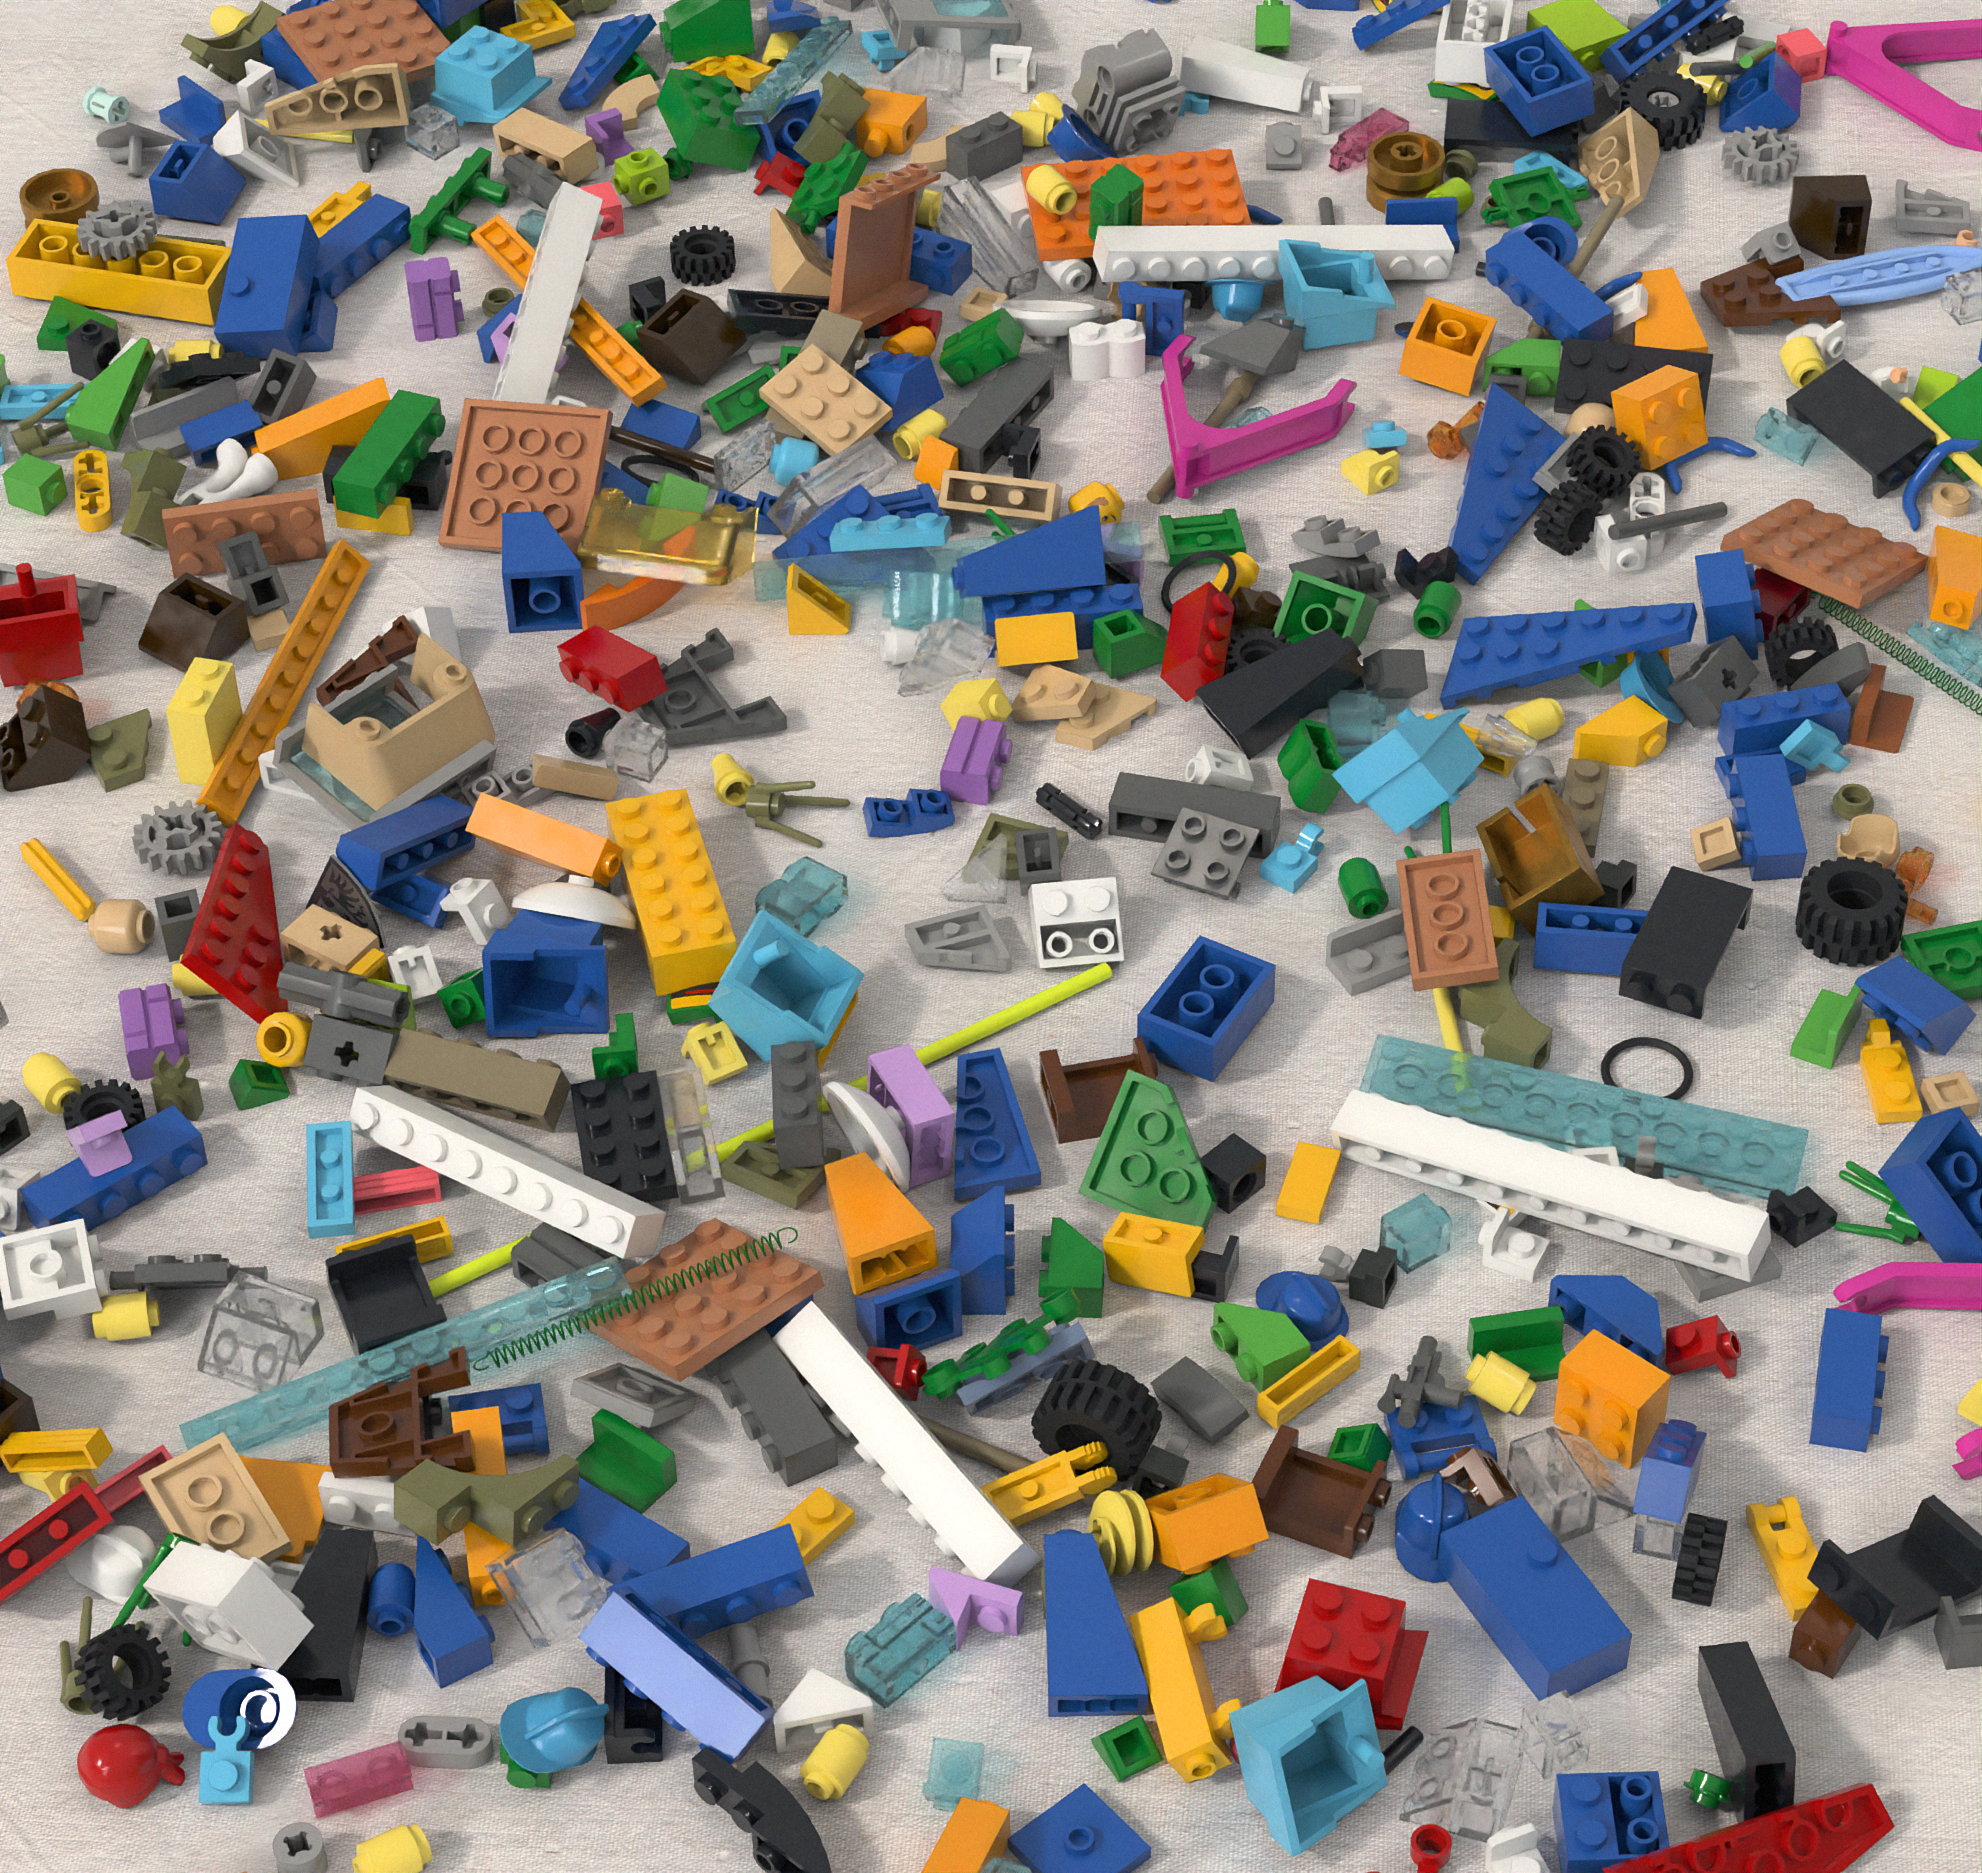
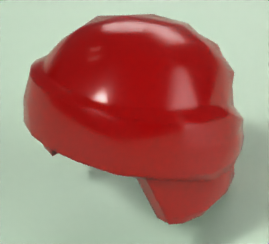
M117 1724L107 1726L93 1733L82 1745L78 1753L77 1766L79 1778L89 1793L121 1809L131 1808L142 1802L155 1789L160 1778L177 1786H182L185 1780V1772L179 1767L184 1761V1754L181 1752H169V1749L164 1744L158 1743L150 1733L137 1725Z

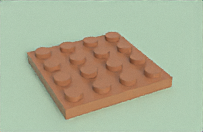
M334 0L276 18L277 30L318 83L364 65L399 63L406 73L407 84L434 76L435 58L451 45L415 0Z
M465 398L438 543L444 548L502 552V513L542 511L576 558L587 560L613 413L609 409Z
M1791 499L1723 536L1720 547L1722 551L1742 549L1745 561L1856 609L1862 608L1924 571L1929 557L1917 552V548L1909 543L1893 542L1882 537V533L1876 529L1869 527L1860 528L1848 523V519L1843 515L1817 510L1811 502L1804 499Z
M716 1218L703 1222L696 1227L694 1232L680 1241L664 1247L658 1255L646 1263L628 1270L621 1279L606 1289L591 1294L587 1299V1304L578 1311L573 1309L575 1318L576 1314L579 1313L585 1320V1310H588L593 1317V1306L601 1313V1303H604L609 1310V1299L617 1306V1296L621 1297L625 1303V1293H628L633 1299V1289L637 1290L641 1296V1286H644L649 1292V1283H652L657 1289V1280H661L665 1285V1276H668L673 1282V1273H677L681 1278L682 1269L689 1275V1267L692 1266L697 1271L698 1262L705 1268V1260L708 1259L713 1265V1257L717 1256L721 1261L722 1252L729 1258V1250L732 1249L737 1254V1246H741L745 1251L746 1242L753 1248V1240L756 1238ZM755 1242L758 1260L747 1245L750 1263L740 1248L739 1254L742 1266H740L736 1257L731 1252L734 1270L724 1255L723 1260L726 1273L715 1258L718 1276H716L712 1267L707 1262L710 1280L699 1265L702 1283H700L691 1268L694 1286L691 1285L688 1277L683 1272L686 1285L685 1290L675 1275L678 1293H676L672 1284L667 1279L670 1291L669 1297L659 1282L662 1300L651 1286L654 1303H652L643 1289L646 1307L635 1292L638 1310L635 1309L627 1296L630 1314L626 1311L620 1299L619 1305L622 1317L619 1316L611 1303L614 1320H612L602 1305L606 1323H603L599 1314L594 1309L597 1327L586 1312L590 1327L588 1331L681 1382L824 1287L820 1271L775 1248L773 1253L769 1245L763 1242L766 1256H764L762 1250ZM578 1316L580 1326L587 1329L584 1323L582 1322L581 1318Z

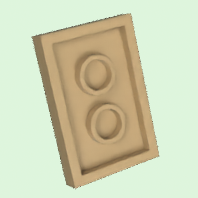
M813 343L759 389L761 399L839 463L893 417V411L889 405Z
M224 1432L138 1476L140 1486L167 1531L184 1535L201 1544L206 1543L222 1553H225L226 1550H231L247 1560H250L251 1557H256L265 1564L292 1550L290 1539Z

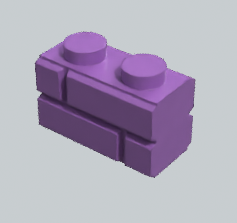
M446 257L431 258L428 261L406 262L404 266L415 339L418 342L435 340L436 337L440 339L457 337L459 334L457 322L464 321L461 299H454V292H461L458 271H450L448 258Z
M961 716L958 720L940 771L941 791L949 792L951 801L962 802L966 800L967 803L986 806L989 803L992 791H1000L1003 781V767L1001 764H1009L1012 754V740L1006 739V725L1004 722L987 719L981 722L979 718Z
M163 983L146 986L145 990L134 988L120 991L118 998L131 1078L135 1081L154 1078L155 1074L152 1070V1064L160 1051L166 1052L167 1060L173 1065L177 1064L181 1055L190 1053L186 1029H177V1025L185 1023L181 998L172 999L170 986Z

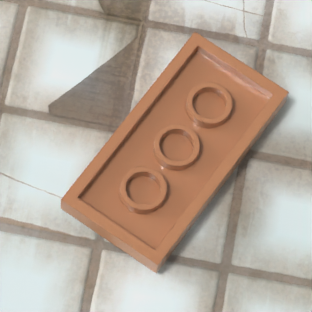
M317 488L162 509V519L174 579L179 578L186 572L193 576L226 572L216 543L256 530L268 566L327 558Z
M1480 848L1397 860L1396 866L1414 992L1500 979Z

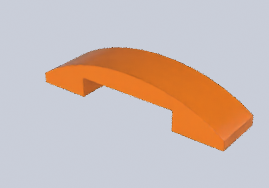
M690 526L663 545L664 559L622 588L617 589L607 583L580 601L583 631L594 625H598L607 631L622 627L650 614L677 594L692 576L699 559L696 529Z

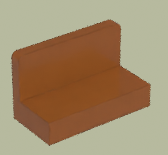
M1871 663L1872 671L1864 683L1854 714L1850 744L1897 754L1913 707L1914 698L1883 691L1887 666Z

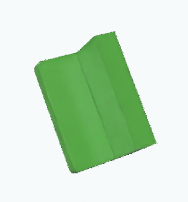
M1855 983L1847 997L1821 989L1792 1043L1790 1056L1830 1070L1832 1069L1861 1015L1863 1005L1861 999L1864 997V993Z

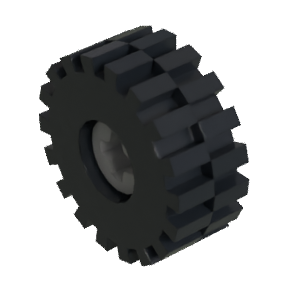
M1651 71L1646 72V77L1644 78L1639 74L1634 76L1633 81L1628 80L1620 93L1618 115L1627 108L1632 107L1657 129L1659 147H1663V151H1671L1672 146H1676L1680 150L1685 148L1686 143L1689 145L1696 143V138L1700 139L1705 124L1708 97L1706 93H1703L1704 88L1700 84L1694 86L1695 80L1690 77L1687 80H1683V75L1675 73L1674 76H1668V71H1661L1660 75H1655Z

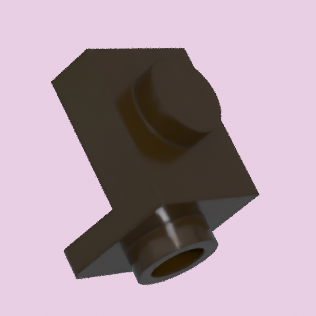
M1239 586L1231 598L1235 608L1230 637L1232 638L1234 635H1237L1241 638V632L1246 631L1250 624L1273 630L1282 606L1280 598L1269 591L1259 592Z

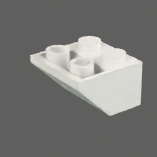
M1116 876L1031 884L1028 889L1032 933L1039 969L1124 961Z

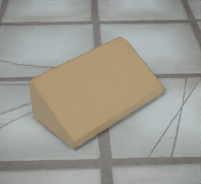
M539 754L533 755V786L612 801L619 783L618 776L613 769Z

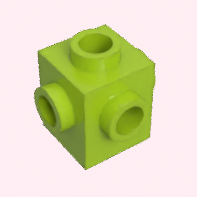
M652 147L631 152L614 160L616 174L613 175V184L615 190L619 195H623L633 206L647 203L652 199L670 193L668 163Z

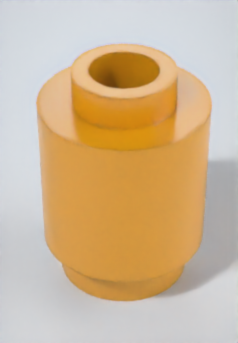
M911 326L886 340L882 345V351H889L890 354L897 355L913 353L914 356L931 357L932 352L936 348V341L928 328L924 326Z

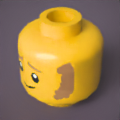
M1097 481L1089 483L1071 495L1068 500L1069 514L1090 506L1099 505L1101 526L1108 523H1115V526L1118 525L1122 519L1121 510L1125 508L1120 495L1110 483L1104 485Z
M276 1012L266 1017L260 1024L256 1035V1045L260 1056L268 1064L278 1068L304 1066L303 1062L313 1020L299 1012Z

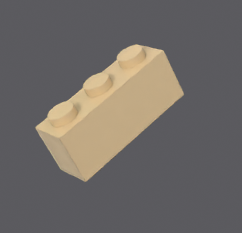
M523 107L492 126L498 155L504 159L508 155H515L521 152L536 163L539 161L561 177L563 181L574 185L599 168L596 145L593 138Z
M943 469L938 507L946 512L988 517L986 510L990 508L1003 519L1046 524L1059 519L1063 487L1054 482Z

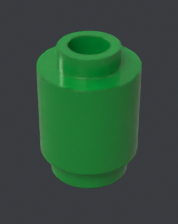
M1435 581L1428 584L1413 613L1414 627L1417 632L1427 638H1438L1450 629L1462 604L1460 592L1453 585L1446 582Z
M1362 857L1349 859L1341 865L1337 881L1350 914L1358 919H1370L1383 912L1388 905L1389 897L1376 866Z

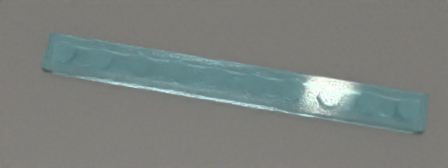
M1140 521L1101 525L1104 565L1144 560ZM1019 534L947 541L946 545L862 550L752 562L756 601L787 599L788 567L792 563L798 565L834 593L952 581L951 571L952 567H957L956 559Z
M615 1255L180 1424L179 1427L187 1450L224 1432L236 1453H240L329 1418L330 1405L372 1387L373 1384L383 1381L385 1383L401 1382L411 1377L410 1369L424 1362H427L430 1368L450 1359L448 1351L457 1347L465 1346L469 1363L486 1357L487 1350L494 1354L495 1347L499 1348L500 1351L503 1350V1344L511 1347L512 1340L519 1344L520 1337L527 1341L528 1333L535 1338L536 1330L540 1331L541 1334H544V1327L552 1331L553 1323L560 1328V1320H563L568 1325L569 1316L576 1322L577 1313L585 1318L584 1311L588 1310L593 1315V1306L601 1312L600 1305L604 1303L609 1309V1299L616 1306L617 1296L621 1297L625 1302L624 1295L628 1293L633 1299L632 1292Z

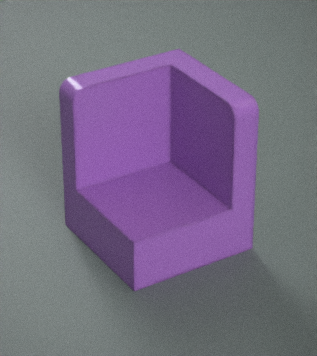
M616 107L584 117L586 135L593 138L596 152L604 156L605 167L615 164V159L635 151L624 138L622 114Z

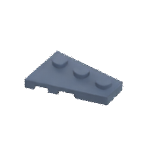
M1079 1321L1071 1326L1068 1323H1062L1049 1330L1047 1333L1052 1343L1033 1355L1028 1356L1024 1348L1007 1354L1006 1356L1012 1367L999 1377L987 1380L982 1372L964 1379L962 1382L964 1387L958 1389L957 1393L970 1416L1019 1394L1026 1388L1027 1383L1025 1380L1034 1377L1036 1380L1045 1379V1381L1053 1378L1061 1366L1067 1364L1068 1360L1076 1356L1083 1362L1095 1358L1096 1356L1090 1341Z

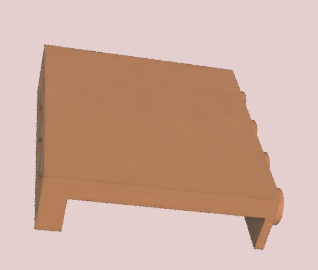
M909 163L898 171H890L889 175L873 179L871 183L857 186L853 191L840 196L828 311L863 322L865 331L927 299L929 285L909 280L918 191L920 188L941 178L940 173L928 171V166L924 164Z

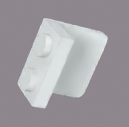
M323 1472L318 1489L325 1522L412 1537L417 1535V1533L394 1519V1483L404 1475L335 1478L332 1472Z

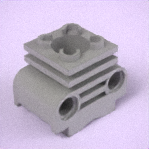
M1154 28L1147 30V33L1140 29L1127 34L1124 39L1118 42V49L1111 44L1099 45L1086 50L1081 62L1080 78L1074 83L1071 93L1078 103L1076 113L1099 138L1105 136L1104 141L1107 145L1114 143L1112 150L1116 155L1125 151H1135L1145 143L1155 139L1163 140L1168 137L1174 129L1187 91L1183 85L1177 87L1179 79L1176 75L1169 77L1173 65L1172 57L1167 46Z

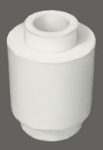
M1083 258L1043 261L1046 273L1066 293L1080 291L1091 278V268Z

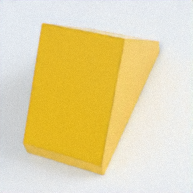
M792 563L788 567L786 590L789 635L846 634L850 630L851 604L798 565Z

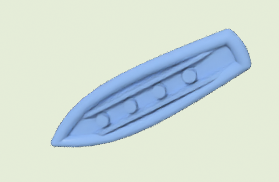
M1921 245L1878 251L1776 279L1775 285L1780 286L1781 291L1787 294L1792 301L1830 295L1839 307L1906 298L1952 286L1982 270V248L1958 245Z

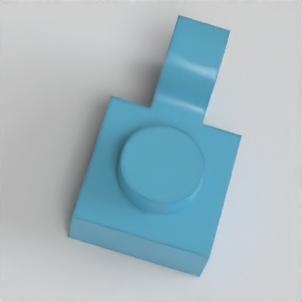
M1806 719L1779 746L1785 758L1812 771L1822 763L1833 771L1840 773L1851 762L1848 757L1840 753L1844 747L1839 742L1836 734L1809 719Z
M1310 822L1302 829L1295 845L1283 841L1260 864V877L1294 894L1318 869V858L1316 856L1321 853L1324 844L1317 840L1324 833V829Z

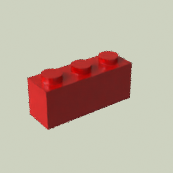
M1210 581L1173 604L1160 677L1185 702L1197 696L1194 691L1199 687L1223 677L1235 606L1230 597L1225 592H1220Z
M598 625L588 628L557 646L562 660L559 662V667L568 682L581 686L588 693H593L606 700L610 705L614 704L628 713L668 691L657 656Z
M85 1480L0 1541V1606L80 1549L98 1533L106 1530L116 1522L88 1482Z

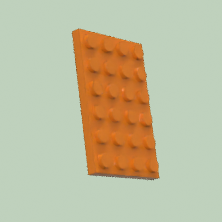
M1215 148L1200 152L1179 151L1164 155L1144 154L1128 158L1108 157L1103 160H1073L1068 163H1037L1032 166H1021V179L1039 262L1089 258L1093 256L1095 243L1088 234L1091 184L1101 176H1105L1106 172L1115 164H1122L1143 179L1142 226L1252 225L1231 149L1222 150ZM1042 165H1051L1073 184L1077 194V201L1069 212L1062 215L1050 213L1028 194L1026 183L1034 169Z

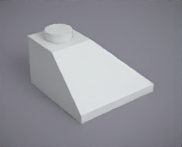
M237 110L213 137L214 150L239 173L296 188L300 184L294 145L281 136H271L270 130L240 110Z

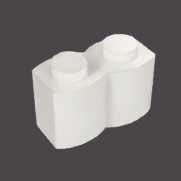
M1120 319L1107 325L1084 322L1070 327L1069 366L1072 379L1095 381L1108 376L1131 378L1144 374L1145 334L1142 322Z

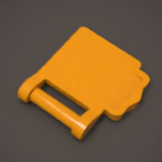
M238 1454L291 1541L292 1550L275 1560L299 1564L303 1560L306 1546H315L320 1537L324 1515L318 1484L324 1471L333 1473L331 1466L251 1458Z

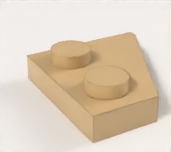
M1044 662L1036 663L1011 705L1013 710L1010 714L1014 722L1083 717L1098 691L1093 680Z
M1093 682L1098 692L1083 717L1061 719L1055 729V741L1094 751L1106 744L1111 737L1121 735L1131 728V720L1143 713L1148 717L1154 715L1157 711V698Z

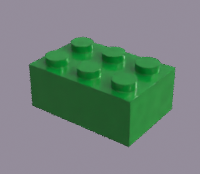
M670 68L656 104L683 160L746 172L761 137L733 81L721 75H716L715 77L702 75L692 69L678 70Z

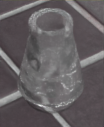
M1490 714L1486 716L1475 741V744L1484 747L1483 752L1521 760L1533 756L1539 740L1532 738L1500 714L1498 717Z

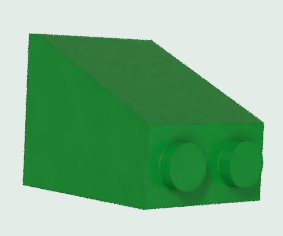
M680 0L663 10L664 22H659L661 43L663 42L665 52L671 53L674 63L701 60L714 56L725 57L755 53L750 0Z
M1980 367L1922 409V411L1951 438L1980 440V445L1967 453L1982 466V367ZM1948 456L1939 464L1945 473L1950 474L1953 472L1962 482L1972 480Z

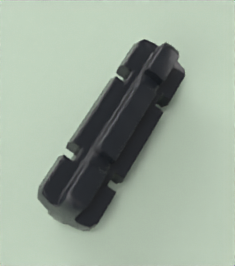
M1731 16L1724 21L1688 36L1685 48L1687 52H1691L1694 56L1741 35L1744 32V21L1742 19L1739 20L1737 16Z
M1045 783L1037 789L1036 802L1046 810L1051 809L1050 813L1072 829L1077 830L1079 834L1088 840H1092L1096 835H1100L1103 830L1101 827L1103 822L1092 812L1087 813L1088 810L1067 794L1062 793L1060 789L1051 783Z

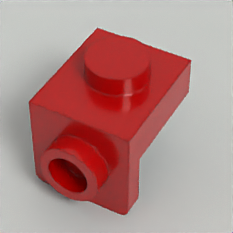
M777 151L770 163L764 159L757 169L754 178L758 180V183L753 193L759 196L766 185L769 184L792 198L805 177L804 172L806 168Z
M1718 1315L1666 1330L1665 1365L1673 1375L1713 1364L1719 1367L1727 1379L1737 1375V1358L1741 1356V1345L1736 1333L1728 1331Z
M902 1343L900 1349L869 1346L866 1358L903 1400L917 1401L919 1388L924 1385L921 1376L927 1371L926 1357L912 1344Z

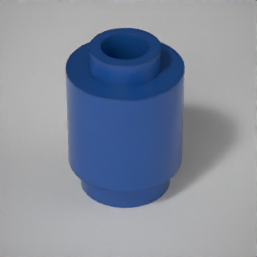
M400 1563L384 1564L376 1570L370 1579L367 1624L373 1631L383 1636L395 1637L402 1635L414 1627L416 1578L408 1566Z

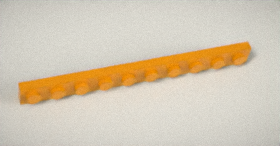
M498 214L470 235L475 244L524 293L536 251ZM581 296L574 313H570L569 316L574 319V323L568 338L637 408L667 388L663 377Z
M343 539L332 547L196 801L198 805L206 804L208 813L216 811L218 821H221L222 825L226 828L237 821L261 775L258 758L262 753L274 750L277 735L286 727L371 565L366 558Z

